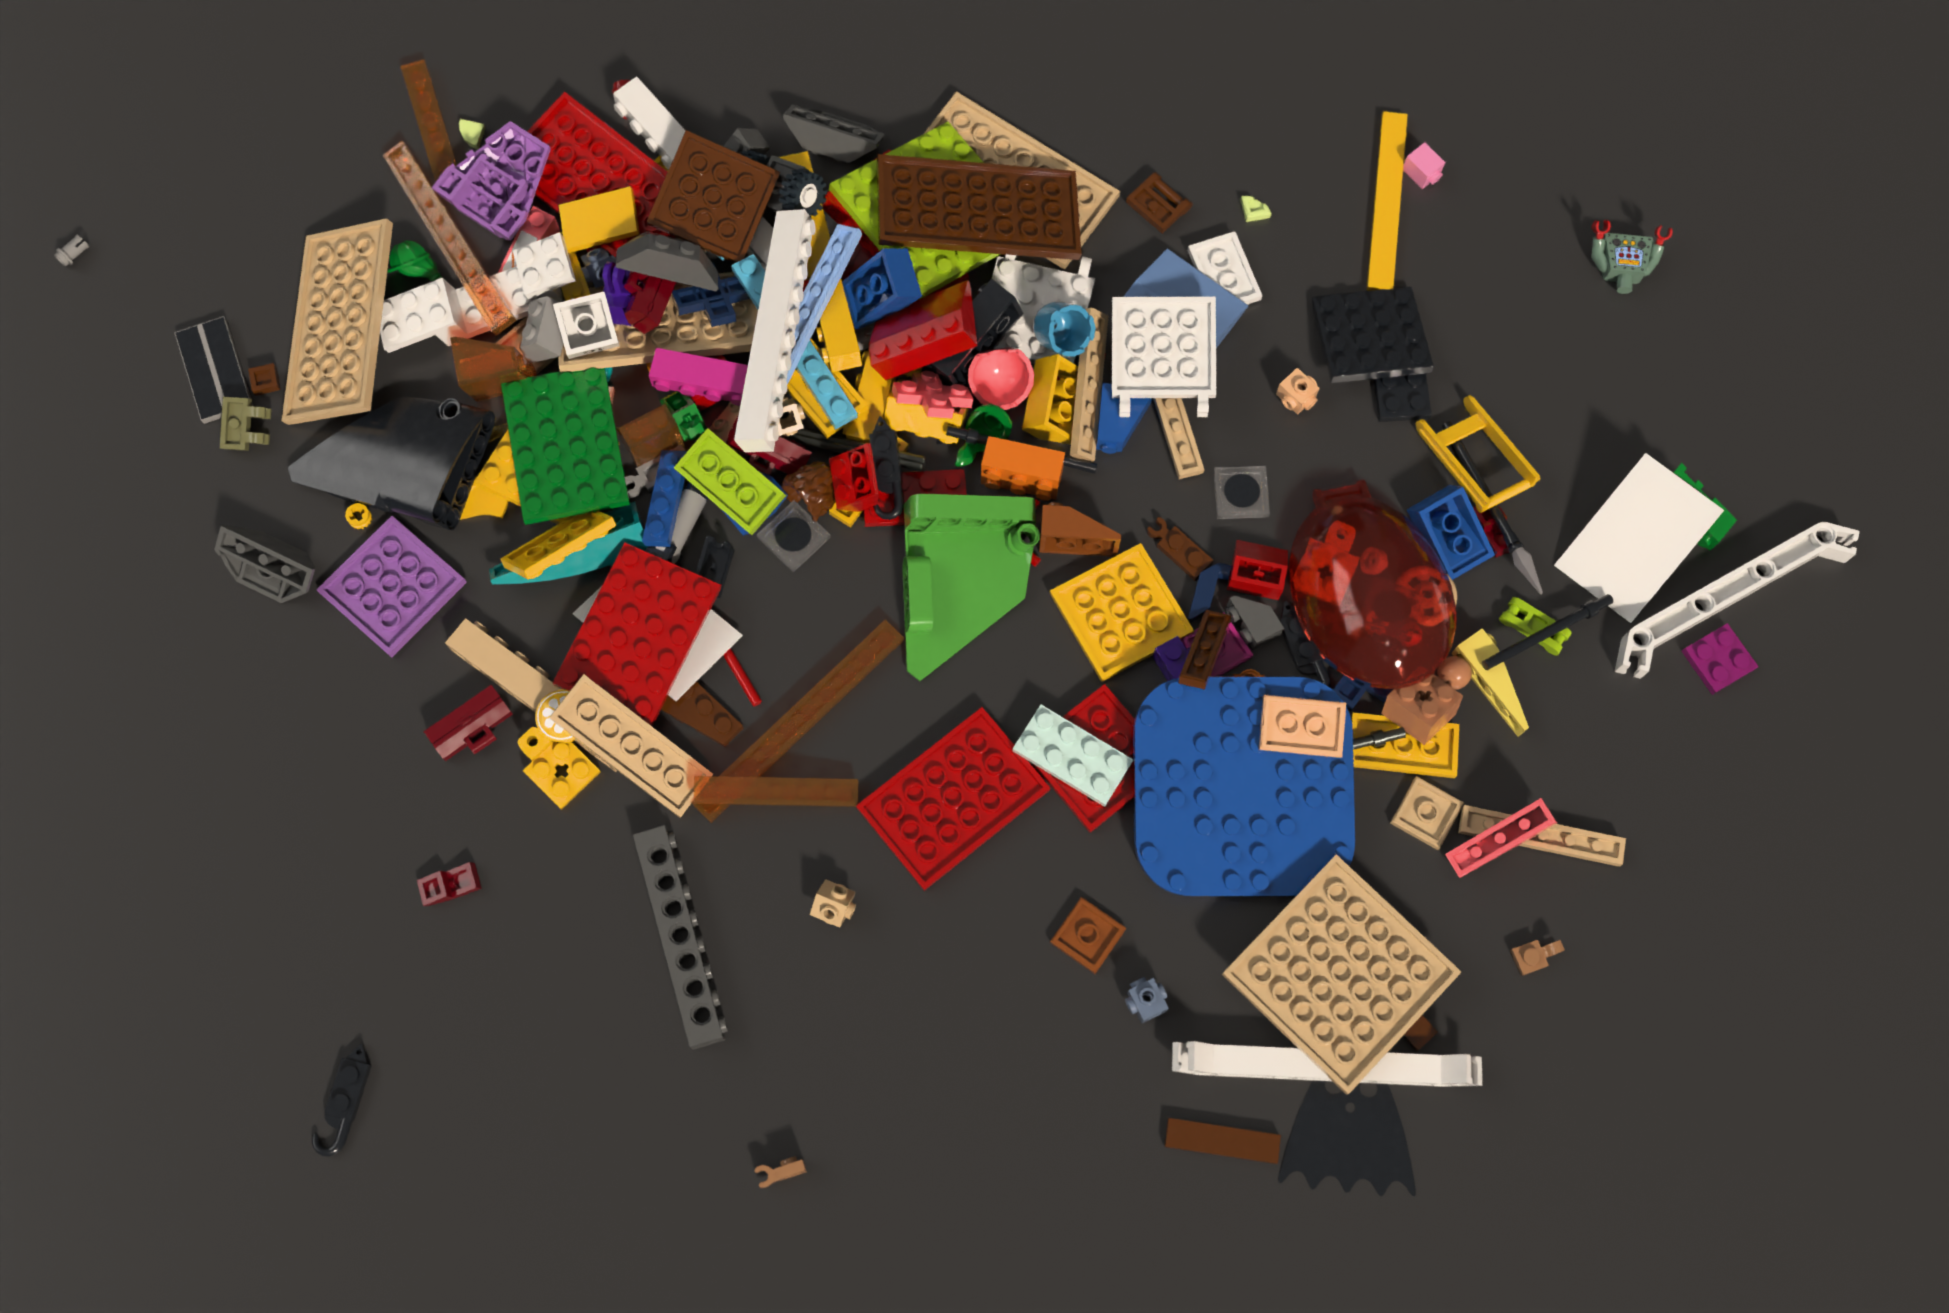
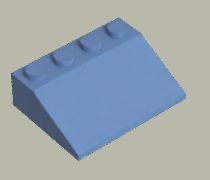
M1166 249L1123 296L1216 297V348L1248 308V305L1169 249Z

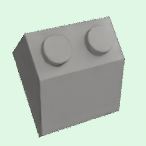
M549 296L532 300L528 308L529 315L526 326L522 331L523 338L520 346L524 360L527 363L561 356L564 343L553 304L560 302Z

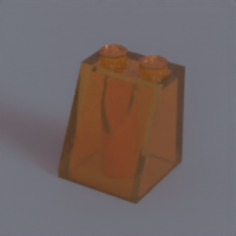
M460 337L450 338L458 385L476 402L502 396V383L536 376L533 363H529L525 355H522L515 347Z
M666 404L616 429L636 467L660 456L662 450H672L681 444L685 449L678 425Z

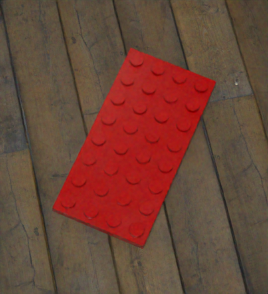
M564 92L527 131L551 148L535 195L560 214V204L631 186L634 192L640 234L648 231L675 238L670 234L647 225L648 217L668 172ZM637 236L598 246L616 258L617 249Z

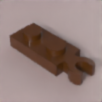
M1158 517L1156 524L1160 526L1161 530L1155 531L1149 526L1146 531L1147 534L1153 539H1159L1157 548L1196 581L1200 572L1206 570L1213 563V559L1176 526L1168 530L1165 520Z

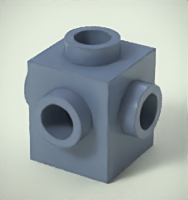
M603 248L592 250L581 256L585 266L581 270L586 282L592 281L595 288L604 286L602 277L604 265L608 261L614 262L616 265V258L612 255L609 256Z
M1145 977L1130 984L1132 989L1126 993L1128 998L1125 999V1002L1131 1014H1137L1141 1024L1165 1013L1169 1009L1164 1000L1167 998L1166 991L1161 983L1156 984L1154 978L1146 981ZM1142 996H1148L1150 1001H1145Z

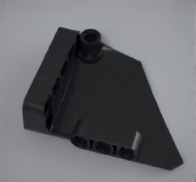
M399 397L347 425L288 467L291 482L385 512L392 513L395 511L409 515L426 524L452 531L460 521L494 428L495 414L493 411L466 405L452 398L439 401Z

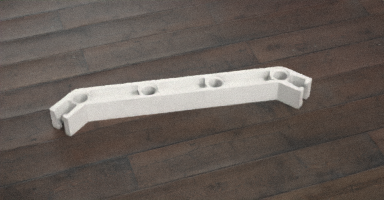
M1828 522L1817 523L1637 624L1622 637L1615 672L1626 674L1631 664L1629 662L1630 655L1637 656L1638 665L1633 677L1641 679L1649 672L1654 648L1817 556L1846 563L1856 555L1857 548H1847L1836 544L1835 541L1849 546L1852 542L1858 540L1859 531ZM1816 535L1820 536L1823 542H1821ZM1756 569L1761 570L1764 576L1759 575ZM1695 603H1699L1703 607V611L1699 610ZM1633 637L1639 638L1642 646L1636 644Z
M1196 1041L1187 1042L1186 1044L1173 1042L1172 1071L1207 1076L1332 1081L1299 1048L1214 1045ZM1386 1053L1360 1083L1443 1087L1482 1086V1057H1471L1469 1054Z

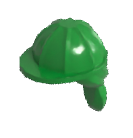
M406 240L393 247L390 254L391 267L388 268L387 274L398 270L406 276L428 278L431 282L443 278L441 273L438 272L436 262L430 257V252H427L419 243Z
M985 404L977 407L971 413L965 429H976L981 434L1007 440L1012 431V421L1004 409L994 404ZM965 443L957 452L955 466L963 467L972 463L977 453L985 451L986 445Z

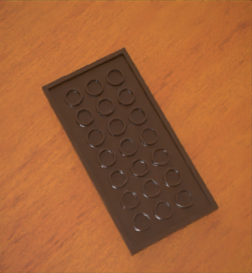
M878 154L879 245L1080 260L1082 253L1076 171Z

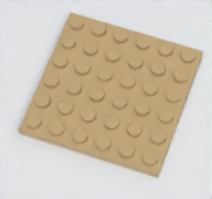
M1336 854L1222 975L1348 1095L1456 979L1461 971Z

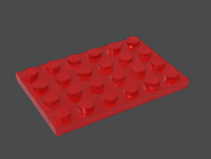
M624 543L553 681V685L570 691L584 674L653 727L722 588L721 585Z
M983 707L856 805L857 810L923 891L928 889L1051 789L1028 760L1012 751L1015 745Z

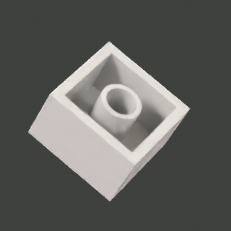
M605 292L553 304L569 359L620 346Z

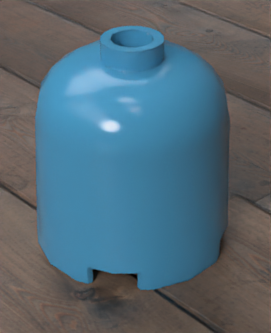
M1052 302L1044 305L1034 318L1033 330L1039 343L1063 356L1074 357L1085 352L1084 349L1088 346L1090 340L1093 341L1096 327L1092 315H1089L1079 305Z

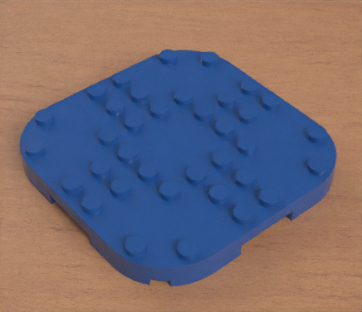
M1210 677L1205 690L1179 684V678L1161 684L1144 699L1136 713L1133 725L1134 848L1141 869L1158 887L1167 892L1182 896H1297L1336 854L1350 866L1355 850L1353 728L1347 707L1342 758L1259 750L1264 695L1343 702L1335 691L1317 680L1305 677Z

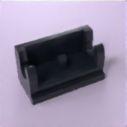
M706 536L695 574L720 584L722 588L717 598L721 599L735 550L727 541H724V544L716 542L714 537Z

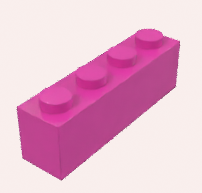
M656 348L649 372V379L653 387L663 392L674 390L679 391L685 396L693 397L700 395L705 396L711 401L726 400L740 406L748 365Z

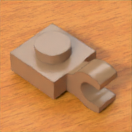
M1538 940L1516 947L1510 950L1520 975L1524 976L1549 966L1546 958L1561 953L1565 949L1561 940L1543 947L1540 946Z
M795 1156L780 1161L781 1167L771 1169L766 1165L756 1167L754 1169L755 1173H760L761 1171L768 1173V1179L765 1182L759 1183V1187L766 1188L774 1182L806 1173L807 1169L804 1160L797 1161Z

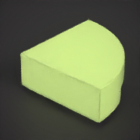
M460 119L459 129L463 139L470 147L478 150L486 129L484 124Z
M1241 196L1240 201L1246 222L1270 218L1271 211L1266 204L1261 203L1252 196Z

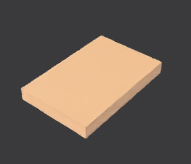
M1264 695L1259 750L1342 758L1346 703Z

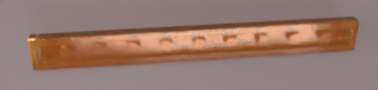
M401 141L386 152L383 157L489 329L497 336L517 320L439 195L432 189V184L409 147Z
M884 620L691 802L692 805L712 823L904 641V637Z

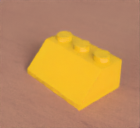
M1059 354L1036 359L1033 370L1034 383L1028 396L1022 430L1041 440L1071 445L1078 366Z
M891 390L887 398L884 421L895 431L906 430L914 432L919 437L930 436L938 438L943 443H958L959 438L946 435L947 426L950 425L964 429L969 408L953 407L952 418L927 417L922 405L896 403Z

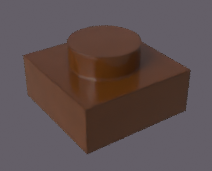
M274 363L248 369L251 389L255 396L281 390L277 367Z

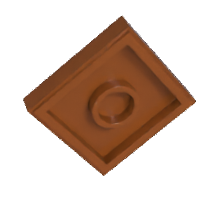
M1081 897L1050 943L1096 974L1125 932L1126 927Z

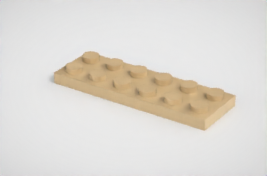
M584 674L549 717L554 723L678 817L684 814L713 775L708 769Z

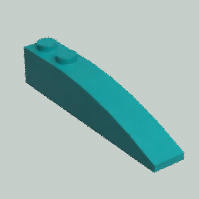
M635 501L631 502L630 505L618 507L605 513L612 516L616 524L614 528L609 530L606 536L596 538L587 543L583 550L569 554L563 562L551 565L543 570L540 576L526 579L504 568L503 564L500 563L489 569L492 585L550 581L579 575L605 566H613L624 543L645 551L648 547L642 542L645 527Z

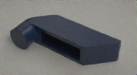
M1218 563L1200 572L1187 619L1189 623L1201 618L1205 610L1210 609L1217 579L1228 581L1231 565Z

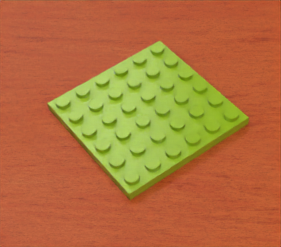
M949 122L885 154L984 163ZM877 159L835 180L829 185V191H831L879 251L882 249H908L922 297L919 299L924 298L1000 255L879 245Z

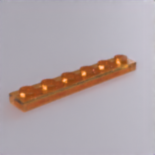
M423 59L402 65L401 70L436 182L447 167L451 164L457 166V162L430 74Z
M694 776L693 804L856 807L858 805V779Z

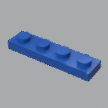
M662 450L642 539L645 546H671L685 477L675 470L674 467L687 451Z

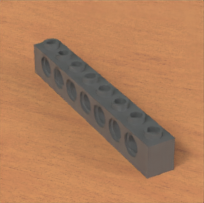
M664 825L633 834L689 1046L695 1050L724 1041V1033L728 1032L724 1015H718L716 1006L721 1005L717 989H711L709 979L713 978L710 963H704L702 952L706 951L702 935L697 936L694 927L699 925L695 909L690 910L687 900L692 899L688 883H682L680 874L685 873L681 858H676L673 848L678 847L674 832H669ZM658 852H666L667 858L663 863H654V856ZM667 877L674 879V884L670 889H661L663 879ZM674 903L680 904L681 911L675 916L668 915L670 905ZM681 929L687 930L688 938L683 942H676V932ZM686 956H694L696 959L695 965L690 969L682 968V961ZM695 982L702 983L703 990L699 995L692 996L689 994L691 984ZM708 1009L710 1011V1018L704 1023L697 1022L696 1015L698 1011Z

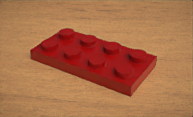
M964 469L902 472L904 504L910 496L915 494L967 495ZM879 491L877 504L883 512L892 511L894 508L893 494ZM874 506L863 510L865 527L904 525V509L898 517L891 520L880 518L875 513Z

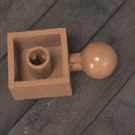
M1459 656L1447 657L1439 664L1437 676L1419 665L1388 694L1381 714L1400 728L1403 727L1405 732L1425 745L1456 715L1463 695L1456 690L1465 687L1471 679L1472 670L1469 663Z

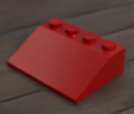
M967 280L918 299L909 307L876 321L869 341L871 366L885 380L978 346L970 282Z

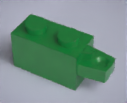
M676 391L659 400L672 427L684 441L695 440L706 431L707 427L695 403L689 396Z

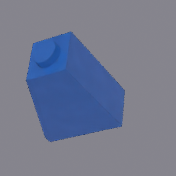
M1103 383L1096 450H1101L1107 454L1122 452L1150 406L1152 398H1130V417H1119L1120 398H1112V384Z

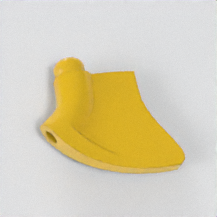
M474 480L460 520L480 515H491L503 519L509 501L477 486Z

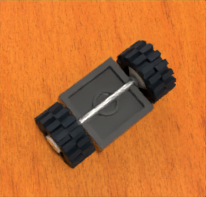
M752 150L741 152L743 156L780 172L766 206L767 209L774 212L805 209L810 218L811 215L816 216L818 214L816 210H822L823 207L820 204L821 202H826V198H823V195L827 194V190L823 189L826 183L822 181L823 178L810 172L801 165L773 155L770 158Z

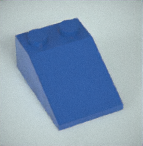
M882 249L842 281L855 329H861L903 310L922 297L908 249Z
M1448 485L1407 509L1417 533L1442 570L1452 580L1495 555L1462 486Z

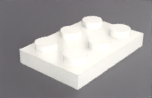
M1235 231L1188 246L1187 251L1194 268L1245 304L1261 300V291Z

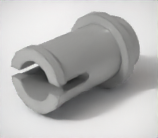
M76 235L63 248H57V253L54 256L64 266L72 265L73 260L85 249H88L89 245L84 241L81 245L75 247L82 241V238Z

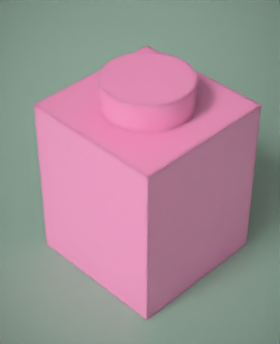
M1423 143L1407 156L1403 165V171L1423 189L1429 183L1431 185L1435 184L1442 177L1441 171L1445 162L1426 143Z

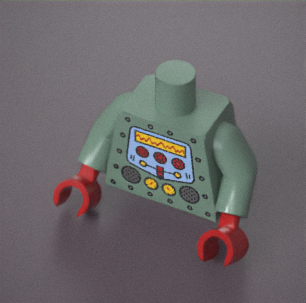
M1596 220L1591 226L1593 232L1596 233V236L1593 237L1591 258L1598 270L1602 272L1605 281L1617 282L1618 293L1632 292L1633 284H1638L1643 277L1649 276L1659 263L1665 247L1663 242L1672 236V228L1668 229L1665 237H1661L1660 230L1662 225L1658 226L1654 232L1657 239L1656 242H1653V237L1607 233L1611 228L1608 220H1604V227L1600 231L1598 227L1599 221Z

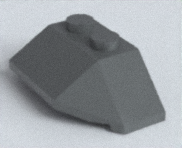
M794 104L783 115L784 121L802 148L810 150L816 155L832 157L838 162L850 163L878 147L885 135L868 125L821 110L801 108Z
M645 231L617 249L615 268L716 292L718 290V271L698 244Z
M221 525L214 550L218 556L221 555L225 566L236 582L279 603H284L308 593L315 567L307 552L260 530Z

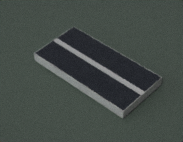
M224 316L174 332L200 419L204 424L222 418L223 397L251 399L230 328Z

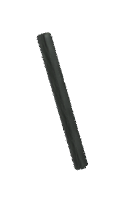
M803 428L799 429L796 434L786 436L800 444L838 453H844L866 444L833 435L827 439L823 433ZM899 451L901 467L920 472L924 470L926 465L924 456Z

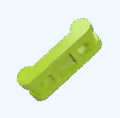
M1517 597L1511 598L1508 603V610L1504 611L1499 617V621L1502 624L1514 628L1527 637L1556 622ZM1518 613H1522L1525 615V618L1521 620L1516 616ZM1566 628L1554 634L1553 639L1549 637L1538 644L1543 646L1550 654L1557 656L1563 648L1561 646L1562 643L1569 639L1572 632Z

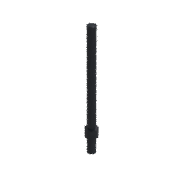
M948 425L946 430L947 436L963 439L965 443L976 445V443L986 445L989 436L981 434L979 430L972 428L966 430ZM1065 455L1064 466L1095 474L1097 469L1096 463Z
M1607 594L1595 601L1590 600L1582 604L1579 610L1481 662L1483 668L1489 670L1582 619L1594 617L1599 613V610L1614 602L1612 596Z

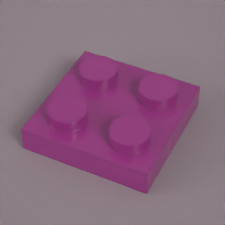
M1728 623L1681 651L1712 695L1759 667Z

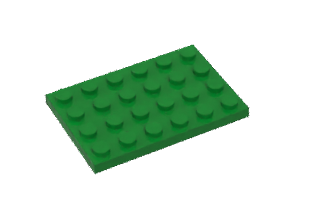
M589 368L583 371L565 373L554 372L501 382L525 525L630 505L605 368Z

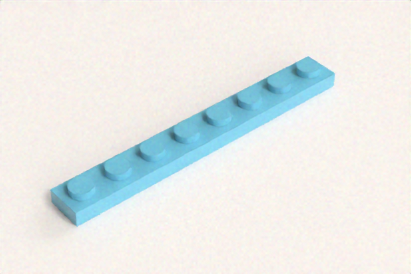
M752 254L731 266L733 273L758 310L765 270L755 255ZM809 340L796 370L836 430L858 418V413Z

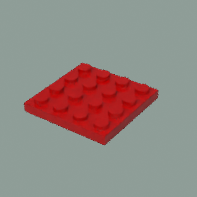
M1105 684L1063 716L1066 720L1133 759V725L1135 719ZM1134 760L1105 807L1034 765L1089 833L1135 798Z

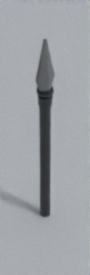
M1448 421L1442 425V428L1445 430L1453 426L1451 421ZM1460 439L1452 443L1468 474L1487 497L1492 496L1462 440ZM1498 504L1488 509L1503 535V539L1509 548V553L1513 556L1514 565L1538 593L1543 594L1531 554L1524 549L1523 543L1520 542L1515 532L1512 531Z

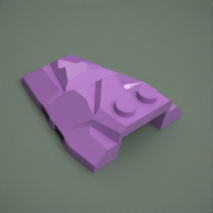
M510 121L485 139L486 144L476 152L470 150L466 153L468 158L457 166L451 164L447 167L432 189L471 220L499 238L503 237L511 241L527 219L551 148Z

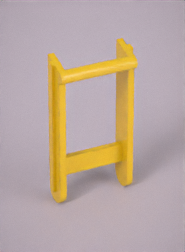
M1472 395L1464 397L1463 402L1471 417L1437 434L1424 419L1416 421L1415 425L1421 438L1460 486L1464 488L1465 492L1476 504L1477 510L1482 513L1535 486L1536 482L1540 480V475ZM1480 429L1487 434L1524 479L1490 497L1486 496L1446 447Z

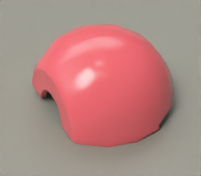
M991 349L980 352L974 357L969 367L968 382L972 394L980 403L984 405L994 404L1007 410L1018 406L1028 397L1034 383V371L1030 360L1020 349Z

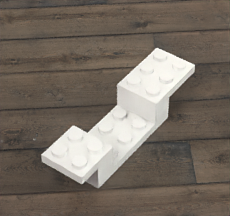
M559 232L513 250L517 266L464 287L455 289L444 278H440L384 300L380 328L384 350L390 353L434 335L446 345L451 346L528 316V308L532 300L549 296L558 302H564L560 287L576 281L564 236Z

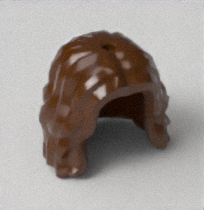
M815 461L809 465H803L796 472L788 474L782 481L781 488L788 494L786 499L791 503H798L803 499L814 522H817L820 516L825 515L827 510L832 509L836 501L831 469L825 462Z

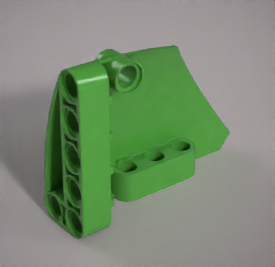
M915 494L910 496L905 502L906 556L903 559L906 670L917 680H923L1025 599L1033 548L1040 540V532L1036 527L1034 498ZM1021 534L1027 535L1030 543L1024 542Z

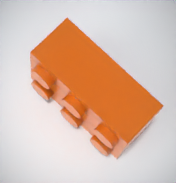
M988 436L981 463V484L994 490L1000 488L1008 489L1017 495H1025L1026 493L1036 495L1041 500H1056L1063 473L1065 452Z

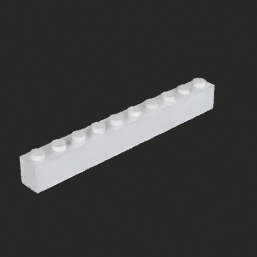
M636 76L613 93L615 100L614 108L621 117L625 116L630 121L629 124L637 135L641 134L646 139L645 142L653 153L657 151L662 157L663 164L669 170L685 130ZM762 216L746 257L754 254L766 271L773 227Z
M805 209L776 212L734 441L744 452H774L775 442L779 438L778 425L779 419L783 415L782 402L784 394L787 392L786 380L788 371L791 369L790 357L792 348L796 343V325L799 324L800 320L799 306L804 298V279L808 275L807 262L808 257L812 253V235L815 234L816 230L814 220L810 218Z

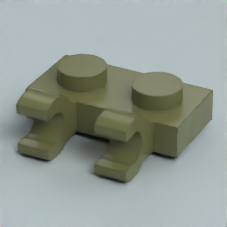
M223 397L220 449L249 451V443L269 445V434L250 432L251 418L271 419L272 409L252 406V399Z

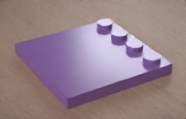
M391 516L317 591L392 658L467 581L398 520Z

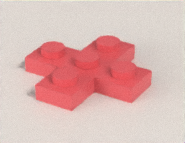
M931 371L913 372L912 381L893 382L892 393L896 403L922 405L927 417L952 418L953 407L972 408L973 397L968 387L960 384L943 386L938 374Z

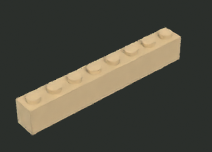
M465 618L445 642L452 652L535 713L540 701L546 695L556 690H563L553 685V682L548 679L550 675L541 667L537 666L534 669L527 664L529 659L519 651L515 653L507 649L509 645L498 636L493 639L486 634L489 630L478 621L471 623ZM577 739L574 740L575 743H577L587 752L592 754L594 757H596L610 769L617 772V770L614 767H612L610 764H608L606 761H604L602 758L596 755L593 751H591Z

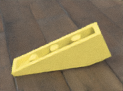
M1480 629L1460 643L1451 654L1462 657L1469 663L1472 670L1471 679L1517 737H1519L1529 728L1504 662L1489 670L1483 668L1481 662L1500 652L1494 637Z

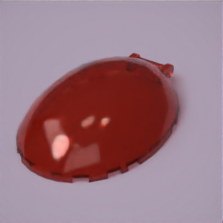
M1359 480L1354 485L1324 491L1320 488L1314 489L1313 499L1316 508L1305 518L1298 529L1292 544L1289 561L1290 589L1299 622L1309 641L1315 643L1320 650L1319 654L1324 660L1328 658L1337 666V671L1353 681L1357 678L1371 683L1370 687L1398 689L1424 681L1434 674L1442 662H1445L1453 645L1457 625L1456 604L1452 586L1437 553L1420 530L1403 513L1391 505L1371 497L1365 480Z

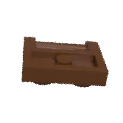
M1154 172L1127 197L1126 203L1163 234L1177 219L1190 210L1193 203L1187 198L1183 199L1161 180L1162 176ZM1152 188H1156L1158 191H1160L1177 207L1173 208L1168 202H1166L1161 196H1159L1154 190H1152Z

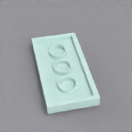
M1043 705L1039 706L1012 750L1104 807L1133 762V759Z

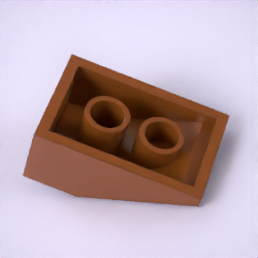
M1056 502L1043 505L1039 552L1106 557L1117 556L1121 534L1070 506H1064Z

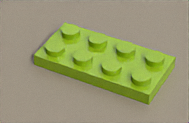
M708 428L674 467L675 470L751 535L755 533L786 497L779 488Z

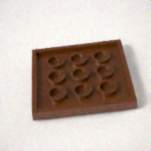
M686 130L648 217L647 225L681 240L698 244L706 251L737 263L743 260L747 254L780 172Z

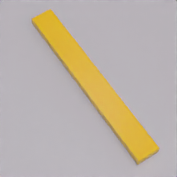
M1383 111L1381 117L1367 291L1390 290L1394 286L1408 114Z

